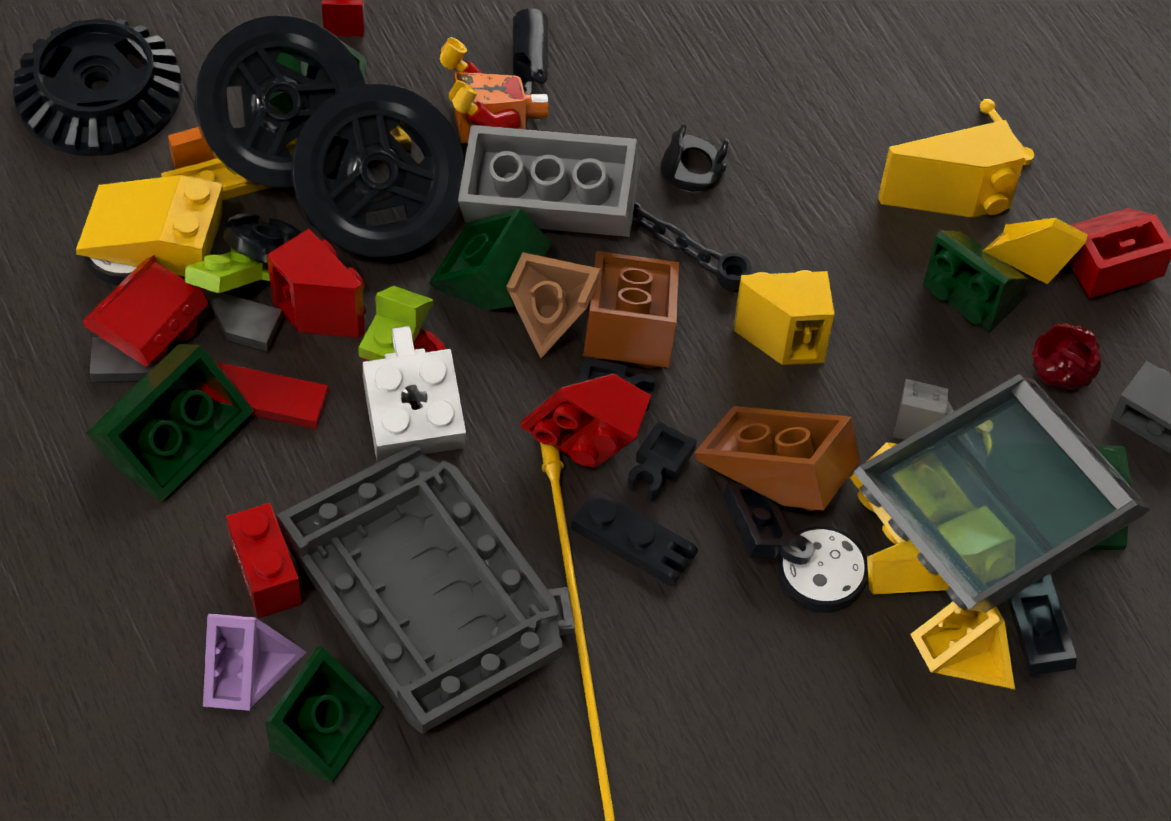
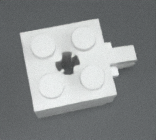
M410 326L393 328L392 340L395 353L385 354V359L363 362V383L376 461H382L413 444L422 448L423 455L464 448L466 430L451 349L426 353L424 348L414 350ZM416 401L420 405V409L412 410L410 403L407 402Z

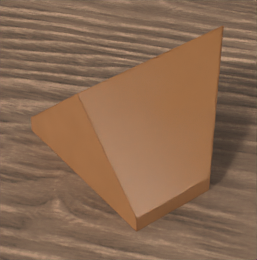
M522 252L506 287L540 359L587 309L602 276L600 268Z

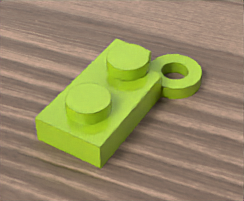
M231 248V252L222 255H207L204 257V260L187 265L185 269V283L216 293H222L258 280L270 281L268 263H261L258 260L251 259Z

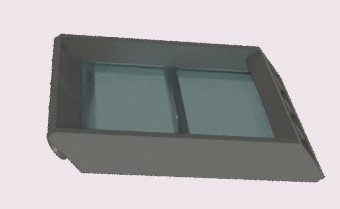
M1020 374L865 462L853 472L863 483L860 487L862 494L876 507L882 506L891 516L888 523L893 531L903 540L912 541L920 551L917 558L921 564L933 575L937 576L940 574L950 586L946 590L949 597L957 606L965 611L969 609L988 612L1144 516L1151 509L1034 379Z

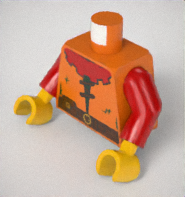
M453 37L448 38L441 48L440 61L445 68L458 71L454 72V86L449 92L448 98L453 102V111L460 143H468L471 125L525 129L526 119L548 118L547 94H525L521 78L515 75L483 74L471 61L465 62L462 60L467 52L465 45Z

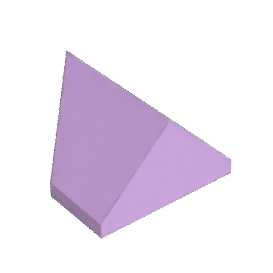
M209 614L207 616L203 707L250 711L251 707L307 652L257 618Z

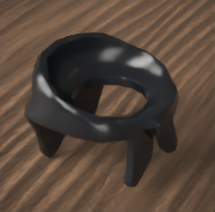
M682 124L678 131L673 132L671 143L661 160L662 175L669 185L690 192L706 190L714 186L726 171L727 164L722 161L726 157L729 140L724 139L718 152L712 143L685 133L687 127L685 124ZM691 149L704 153L711 162V170L702 175L689 172L681 162L683 152Z

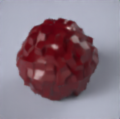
M1068 323L1053 324L1050 330L1040 335L1036 340L1035 350L1032 352L1033 366L1041 381L1048 386L1077 390L1082 385L1088 386L1092 379L1096 378L1101 368L1100 345L1096 342V335L1084 326H1075Z

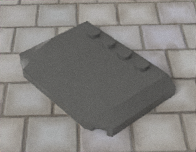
M414 444L277 514V522L289 550L408 723L422 734L560 657L562 654L558 611L554 597L459 469L445 460L438 463L422 454V448ZM497 626V627H498L497 633H496L495 635H494V634L492 635L491 632H492V631L494 630V628Z

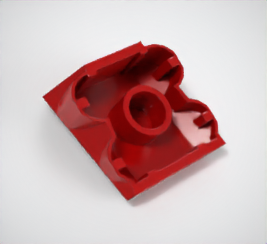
M153 255L140 263L82 322L85 328L147 367L151 362H158L167 356L168 346L173 340L187 341L196 334L198 315L208 306V301L202 288L185 283L183 278L156 262Z

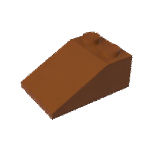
M596 251L594 267L601 269L602 276L589 302L583 356L608 362L616 360L636 363L644 368H655L658 366L669 368L677 323L679 262Z
M733 406L694 452L697 461L782 506L798 507L808 511L824 510L860 462L851 416Z

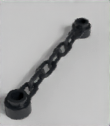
M635 202L632 222H636L652 232L655 238L669 247L681 250L697 260L699 265L716 275L718 282L724 289L738 291L741 275L751 274V263L746 256L740 253L721 255L712 249H706L690 239L688 234L669 222L659 220L645 211L644 207L639 203ZM645 217L649 221L653 222L655 225L652 226L651 224L644 221L643 218ZM666 228L678 235L676 243L663 236ZM688 245H690L691 247L695 248V249L698 250L700 253L697 254V253L694 252L693 250L689 249V248H688ZM711 256L719 260L717 268L709 264Z

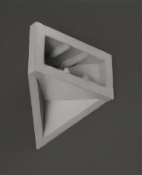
M906 379L893 437L905 440L954 412L948 401V388ZM966 434L957 439L970 455L978 457Z

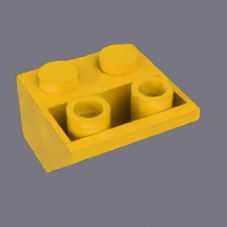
M802 270L795 273L778 274L758 272L752 275H741L734 331L781 365L824 363L834 319L828 271L812 272Z

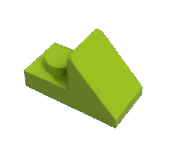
M396 286L378 292L375 296L376 315L358 347L359 357L372 361L385 359V354L395 353L392 340L393 328L410 326L414 343L434 304L433 299Z

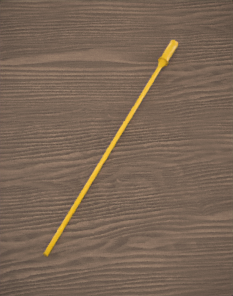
M540 443L543 459L542 471L547 474L552 487L605 821H615L560 487V474L564 464L560 459L559 449L552 445Z

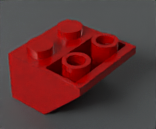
M1126 208L1070 225L1088 234L1086 243L1068 263L1089 299L1164 277L1171 260V238L1156 214Z
M307 229L267 254L273 306L282 309L283 316L297 332L359 338L365 334L364 315L366 314V308L363 304V280L354 268H346L341 263L333 246L327 240L323 239L321 241L310 229Z
M615 374L606 375L562 387L521 421L520 428L531 433L540 443L552 445L566 453L577 464L595 469L636 439L651 395Z

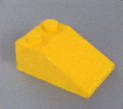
M1006 120L891 146L888 150L878 199L883 205L971 218L986 214L996 215L1011 207L1025 156Z
M176 175L99 185L76 248V255L135 267L154 255L156 262L176 275L185 276L187 265L202 261L205 256L211 253L223 215V183Z

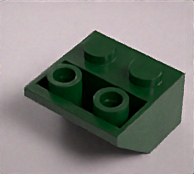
M941 230L935 237L923 286L928 288L936 298L946 301L960 311L969 322L978 324L990 333L1020 303L1028 278L1010 265L983 252L985 248L963 232Z

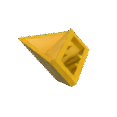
M1057 218L1006 224L1003 233L990 243L983 252L1048 284L1086 243L1088 234Z
M951 602L910 634L931 673L1015 690L1005 621L997 607L988 612L969 609L965 611L954 602Z

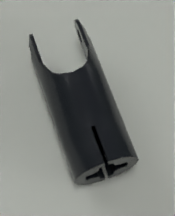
M527 8L520 10L513 17V74L521 78L524 93L531 94V83L534 80L543 84L548 78V18L541 10Z

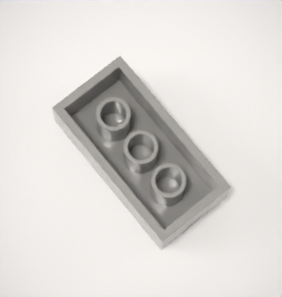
M471 125L458 198L465 222H470L521 208L539 229L630 237L641 163L637 139Z

